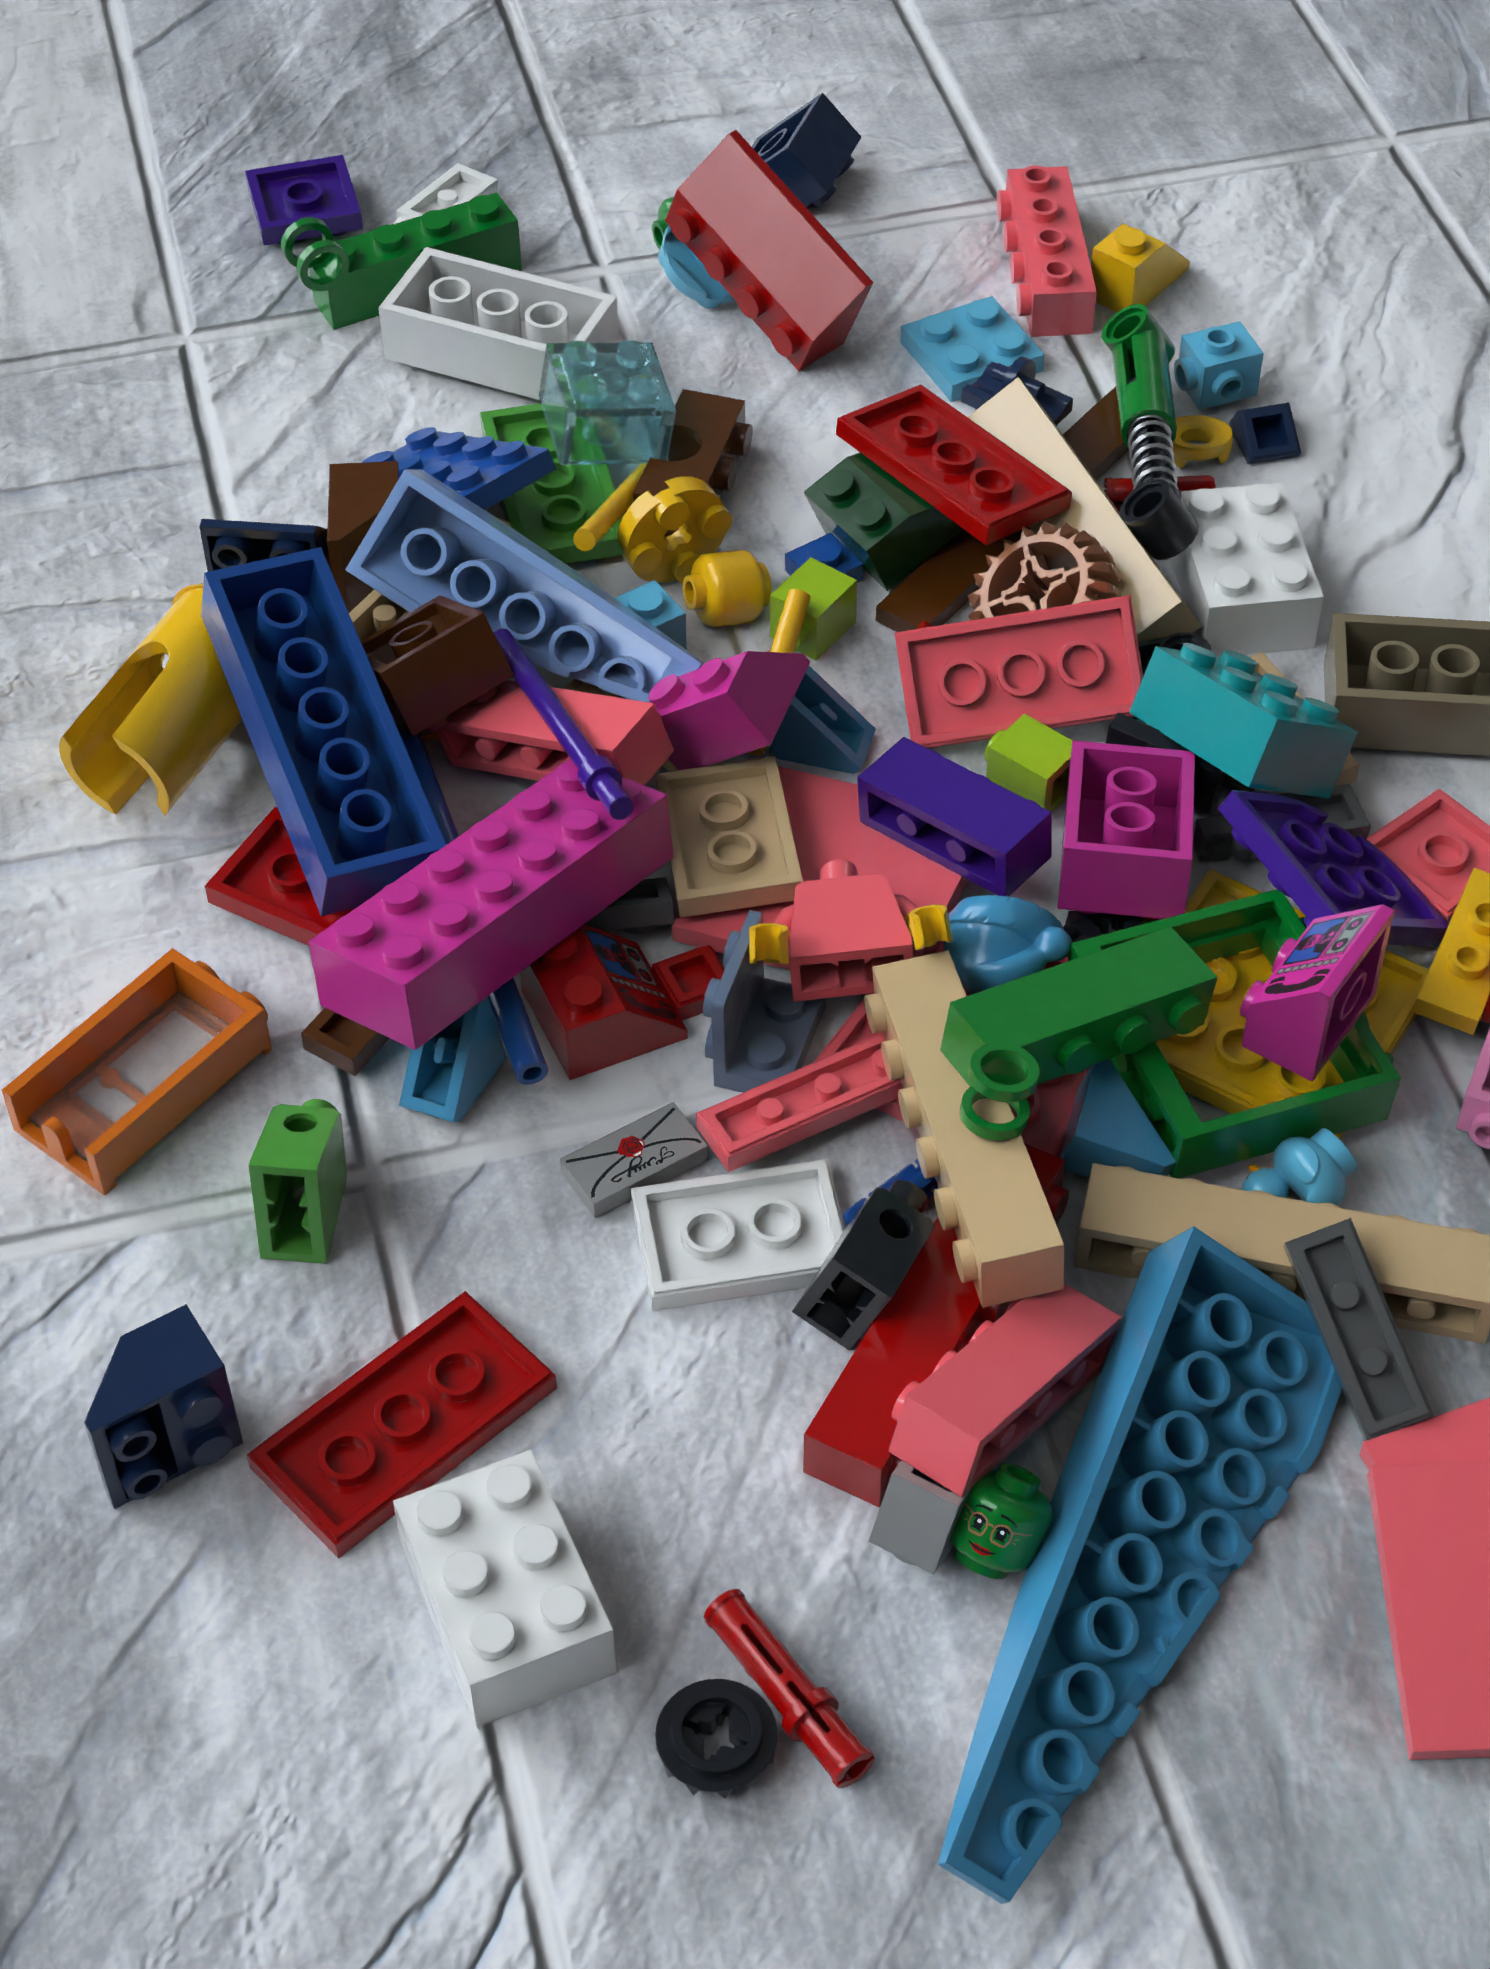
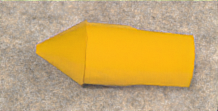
M203 583L186 586L175 595L172 607L61 737L59 743L60 756L73 781L93 801L115 815L142 784L151 777L158 794L156 804L164 816H166L242 721L237 704L201 617ZM168 654L169 660L163 669L164 655Z

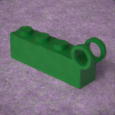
M498 193L477 196L470 201L441 210L428 211L422 216L396 224L382 225L373 231L347 239L334 240L333 234L325 222L315 217H306L292 223L286 229L281 239L282 253L288 262L296 267L297 274L303 284L313 291L315 304L333 330L379 316L378 307L425 247L522 271L518 219ZM307 230L322 232L321 241L309 245L300 256L293 254L292 245L297 236Z
M1170 926L951 1001L940 1051L970 1086L962 1096L959 1110L963 1124L972 1133L989 1140L1003 1141L1017 1137L1025 1130L1030 1115V1105L1026 1098L1034 1092L1038 1084L1068 1073H1080L1093 1064L1121 1054L1135 1053L1146 1045L1176 1034H1188L1199 1026L1204 1025L1218 977ZM984 1098L1007 1102L1014 1108L1017 1117L1007 1123H991L980 1118L973 1110L972 1105Z

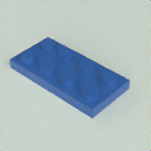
M434 427L420 429L411 433L405 438L406 445L394 452H380L366 458L362 462L398 461L400 476L405 469L424 470L484 510L556 470L548 448L524 445L523 441H497L492 436L478 438L465 436L464 432H440Z

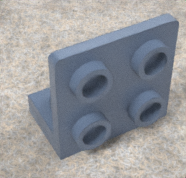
M749 910L741 931L733 930L729 934L723 956V967L725 970L721 979L712 978L710 980L703 1003V1015L711 1018V1026L705 1044V1057L713 1059L714 1086L742 1093L802 1068L825 1009V998L793 1002L792 985L790 983L764 978L763 960L758 961L757 964H750L749 928L756 924H763V913Z

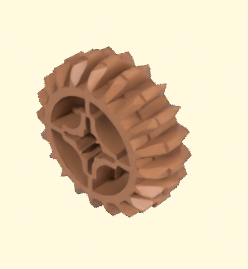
M1044 521L1037 535L1033 530L1023 527L1019 541L1014 543L1011 540L1002 538L1004 551L998 557L986 555L987 564L990 568L987 572L973 574L976 585L980 589L967 595L970 605L974 609L968 618L976 620L1121 597L1122 594L1117 587L1123 581L1120 572L1114 566L1113 556L1105 546H1100L1099 541L1091 533H1087L1085 530L1079 532L1075 526H1071L1066 522L1057 529L1055 525ZM1064 567H1072L1073 569L1066 571Z

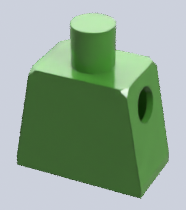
M321 1099L308 1100L302 1106L280 1104L272 1108L248 1165L260 1258L327 1264L347 1178L341 1113L338 1112L334 1105ZM305 1186L299 1206H297L292 1200L293 1195L299 1188Z

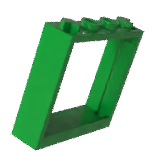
M1276 889L1073 942L1070 945L1068 961L1171 926L1204 963L1212 962L1213 959L1220 957L1227 958L1238 955L1239 952L1259 947L1273 967L1276 956L1288 938L1298 940L1307 926L1304 923V917L1299 918L1283 892ZM1365 1012L1361 1014L1329 1058L1344 1083L1205 1122L1200 1120L1156 1042L1144 1046L1135 1053L1121 1054L1110 1058L1114 1067L1174 1157L1176 1163L1169 1174L1171 1177L1179 1179L1274 1152L1279 1144L1289 1137L1301 1136L1310 1139L1322 1128L1328 1129L1333 1134H1338L1387 1120L1401 1080L1393 1066L1394 1057L1390 1053L1383 1051L1369 1028Z

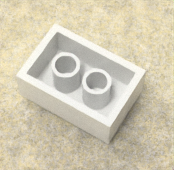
M1283 482L1180 491L1183 502L1197 520L1199 529L1197 536L1189 547L1170 559L1183 600L1202 625L1194 634L1206 639L1211 646V651L1218 657H1222L1224 650L1245 655L1315 648L1324 596Z
M531 1449L393 1500L401 1547L476 1728L617 1673L613 1628Z

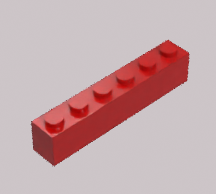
M1024 1143L1057 1225L1069 1199V1190L1062 1188L1065 1159ZM938 1217L934 1222V1229L893 1298L871 1324L804 1433L803 1473L879 1508L890 1477L902 1461L888 1452L897 1425V1421L892 1419L891 1415L899 1395L910 1382L922 1383L933 1373L938 1362L948 1351L954 1350L958 1353L969 1344L972 1336L983 1322L989 1320L994 1323L1005 1314L1009 1302L982 1308L973 1281L962 1283L959 1277L953 1254V1241L958 1240L954 1228L943 1230Z

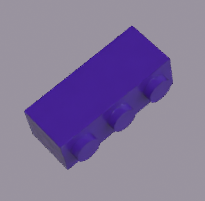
M906 737L901 738L857 777L861 823L998 896L1012 895L1052 857V812L1041 807L1036 802L1025 799L992 782L987 777L976 774L943 757L938 752L927 749Z

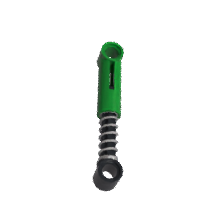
M1133 304L1114 314L1104 326L1101 335L1103 342L1113 355L1121 438L1124 445L1129 449L1131 461L1130 469L1132 471L1133 491L1122 503L1120 516L1152 558L1167 560L1179 555L1189 547L1198 534L1199 524L1183 502V497L1177 487L1178 478L1175 474V455L1172 450L1177 426L1169 372V363L1174 356L1175 346L1147 307L1142 304Z

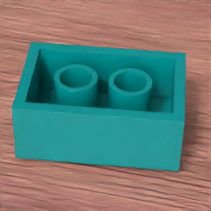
M1183 643L1181 650L1155 647L1129 713L1159 730L1170 739L1248 788L1330 799L1358 734V731L1337 720L1340 712L1337 708L1314 698L1306 697L1303 700L1295 695L1298 689L1296 684L1273 674H1259L1255 671L1258 663L1243 654L1224 650L1222 657H1218L1210 650L1191 643Z

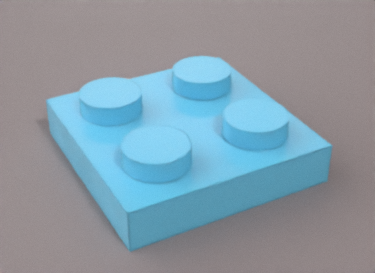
M993 296L975 300L969 304L930 315L901 326L900 343L951 402L960 400L962 389L967 384L976 382L983 374L986 366L991 362L1010 367L1017 358L1026 357L1036 364V373L1042 372L1044 368L1045 354Z

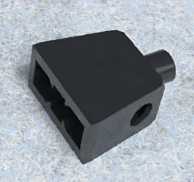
M905 1180L893 1182L889 1190L876 1187L847 1225L797 1302L792 1313L847 1350H850L893 1298L934 1229L932 1220L922 1214L928 1205V1197L925 1192L917 1185Z

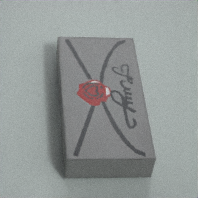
M672 1102L560 1158L561 1173L596 1218L631 1200L630 1188L662 1184L709 1160L708 1145L676 1104Z

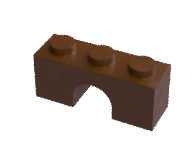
M683 389L667 421L668 461L649 458L633 492V500L635 501L648 490L654 497L659 492L669 489L665 481L675 477H695L705 481L720 500L724 491L730 492L735 483L739 456L746 457L748 455L752 442L753 427L751 424L745 423V400ZM677 528L676 530H668L665 534V537L672 535L679 528Z

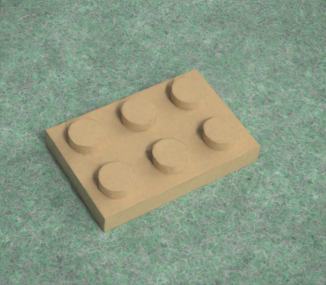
M775 756L655 774L657 791L667 794L674 856L670 860L680 918L794 901L795 887L803 879Z

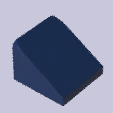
M1289 402L1239 410L1229 422L1233 437L1247 464L1297 457L1302 454Z

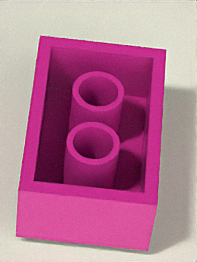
M1072 740L1057 909L1076 910L1084 914L1107 913L1138 916L1147 920H1160L1185 913L1193 854L1195 754L1193 752Z

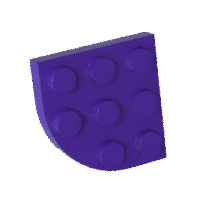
M1232 790L1219 806L1218 810L1233 827L1232 835L1235 840L1259 858L1269 871L1267 876L1271 884L1278 891L1283 892L1284 895L1291 897L1304 913V923L1307 927L1316 918L1383 904L1395 910L1387 945L1438 947L1449 924L1418 887L1390 858L1360 834L1355 838L1347 830L1336 824H1322L1328 817L1327 813L1289 797Z

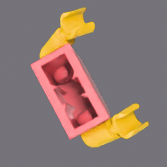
M845 859L832 860L821 868L820 880L802 881L795 887L794 904L783 908L773 923L756 924L749 928L750 964H757L761 960L770 964H790L793 1002L874 993L873 966L913 958V946H915V950L930 947L938 941H946V943L953 941L947 906L939 904L918 908L904 895L894 894L886 876L880 873L858 875L856 866L851 861Z

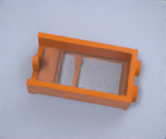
M172 948L2 1089L13 1129L105 1196L117 1186L115 1179L256 1056L260 1053L266 1056L272 1050L267 1026V1011L263 1004L247 991L239 993L221 981L215 971L202 961L194 963Z

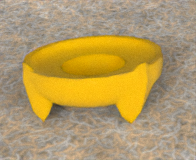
M1188 415L1176 418L1177 431L1172 451L1175 455L1174 462L1180 469L1185 466L1187 460L1204 461L1218 457L1222 465L1228 460L1232 447L1233 433L1232 428L1226 422L1204 415ZM1202 441L1206 442V444H1190L1187 442Z

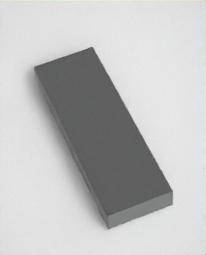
M1351 1218L1285 1242L1284 1249L1364 1441L1432 1418L1434 1416Z

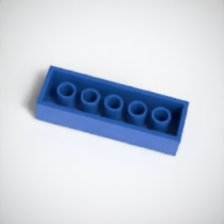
M314 548L204 572L201 617L319 913L322 917L356 908L380 892L385 886L393 883L426 860L431 854L446 846V843L322 548Z

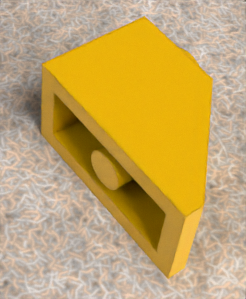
M1123 223L1093 247L1091 269L1097 290L1096 303L1115 312H1119L1121 309L1133 304L1146 306L1189 270L1190 261L1168 244Z

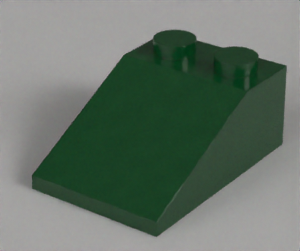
M861 453L846 457L804 491L826 534L832 533L863 563V569L886 591L890 590L963 530L962 527Z

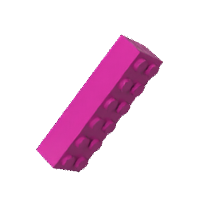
M569 759L560 764L551 773L525 791L517 794L508 803L482 821L474 824L462 835L439 851L431 854L419 865L393 883L385 886L376 895L347 915L339 918L330 927L308 941L320 1005L417 1050L674 857L667 794L622 777V788L633 801L634 809L627 818L616 820L611 817L601 801L592 799L584 790L578 780V769L573 761Z

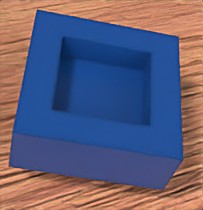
M832 533L785 553V571L790 576L812 557L856 579L857 583L863 581V563Z

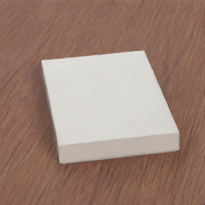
M828 1159L630 1188L631 1203L652 1311L806 1288L845 1230Z

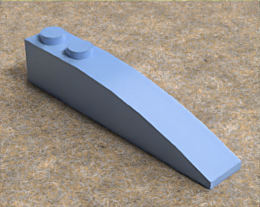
M405 469L345 569L408 612H412L439 595L482 611L493 632L498 629L509 630L534 665L543 667L555 674L567 678L571 677L597 686L601 690L630 700L650 702L648 695L661 679L672 674L681 676L695 671L703 665L701 660L597 585L424 470Z

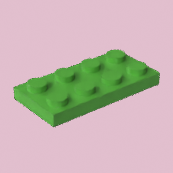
M583 396L480 412L481 428L484 437L492 436L494 440L504 442L523 441L524 445L548 448L556 470L501 501L506 521L511 523V528L565 564L623 555V548L618 543L617 534L623 516L593 549L582 551L575 546L573 541L576 531L615 491L587 397Z

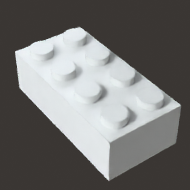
M425 247L378 307L384 359L544 402L586 396L619 348L617 296Z

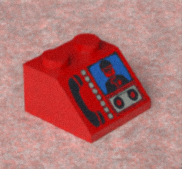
M584 924L520 972L522 992L569 1080L688 1039V1030L658 981L641 948L635 941Z

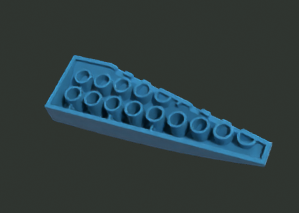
M1195 1226L1148 1252L1050 1502L1054 1510L1052 1523L1039 1551L1026 1570L974 1731L938 1865L1001 1904L1010 1902L1062 1827L1061 1818L1075 1797L1085 1793L1101 1771L1098 1764L1116 1738L1125 1736L1141 1713L1137 1709L1152 1687L1161 1684L1221 1597L1219 1592L1221 1586L1233 1570L1241 1568L1254 1549L1251 1543L1267 1520L1277 1516L1290 1497L1287 1491L1299 1474L1308 1471L1319 1455L1342 1390L1307 1302Z

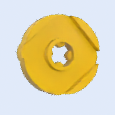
M675 477L665 481L669 489L659 492L654 497L649 490L631 504L624 514L618 528V543L623 548L622 556L634 573L641 579L649 582L655 580L657 583L670 582L677 579L679 583L683 584L684 578L690 575L695 560L702 554L716 552L725 534L731 528L732 516L709 484L695 477ZM677 528H679L672 535L665 537V534L668 530H676Z

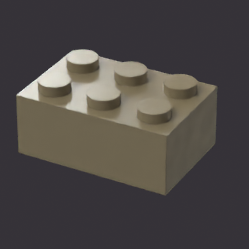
M1333 613L1324 659L1325 703L1332 705L1340 711L1337 720L1358 731L1352 748L1490 756L1489 621Z

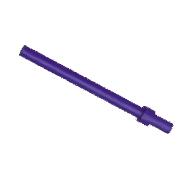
M507 629L496 630L494 634L512 669L513 678L577 767L578 780L584 790L592 799L601 801L612 818L622 820L630 816L633 812L634 804L622 788L620 772L608 757L599 755L511 632Z

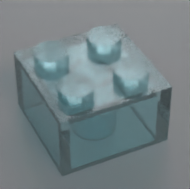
M627 340L621 343H587L584 341L546 343L539 398L560 465L648 463L649 458L667 461L676 408L653 342Z

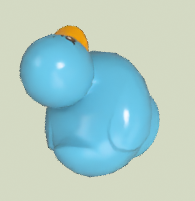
M1322 1128L1310 1139L1299 1136L1283 1140L1274 1151L1273 1168H1261L1254 1164L1249 1165V1174L1244 1179L1241 1190H1260L1274 1196L1287 1198L1288 1188L1290 1187L1303 1201L1332 1203L1339 1206L1346 1196V1179L1358 1169V1164L1342 1141L1328 1129Z

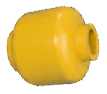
M744 550L713 552L700 555L693 563L690 575H687L683 581V598L687 608L695 610L700 621L706 626L711 627L754 622L761 615L763 607L769 604L770 594L772 593L771 578L764 563L758 562L752 553Z

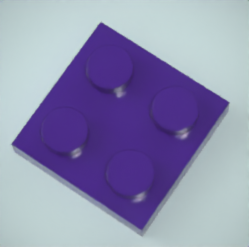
M344 155L245 170L247 187L263 246L281 244V239L286 229L295 221L306 217H315L325 222L333 236L363 229L361 210ZM307 230L297 236L294 242L320 237L322 232Z

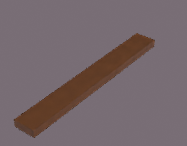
M1116 386L1063 434L1095 480H1098L1129 450L1121 438ZM963 529L931 555L876 606L875 621L896 632L917 629L924 620L933 626L945 624L969 601L967 595L980 589L976 585L973 574L988 571L990 566L987 564L986 555L998 557L1004 551L1003 539L985 545ZM1022 530L1006 536L1004 539L1015 543L1020 540Z

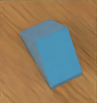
M808 666L772 741V756L779 760L854 774L862 770L876 728L818 673Z
M488 997L417 1050L411 1048L399 1106L451 1122H460L507 1058Z
M1107 1059L1091 1065L1077 1090L1060 1153V1158L1065 1159L1064 1169L1090 1178L1092 1164L1097 1163L1113 1167L1128 1166L1141 1172L1168 1176L1176 1161L1111 1060Z

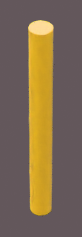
M649 459L642 461L576 531L573 541L578 549L582 551L593 549L625 514L634 502L633 492Z

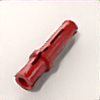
M740 1589L728 1590L712 1601L704 1613L706 1624L717 1633L744 1667L746 1673L756 1682L783 1716L781 1727L793 1741H803L831 1776L832 1782L837 1788L851 1786L860 1780L872 1767L875 1757L873 1752L864 1746L837 1712L839 1701L827 1687L818 1688L788 1652L785 1645L774 1635L748 1603Z

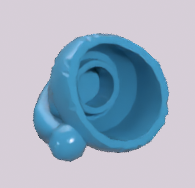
M998 895L967 897L961 900L948 914L953 941L948 943L943 941L944 951L949 950L962 986L970 995L1039 972L1048 962L1064 959L1070 951L1072 938L1064 930L1061 922L1048 910L1020 898Z

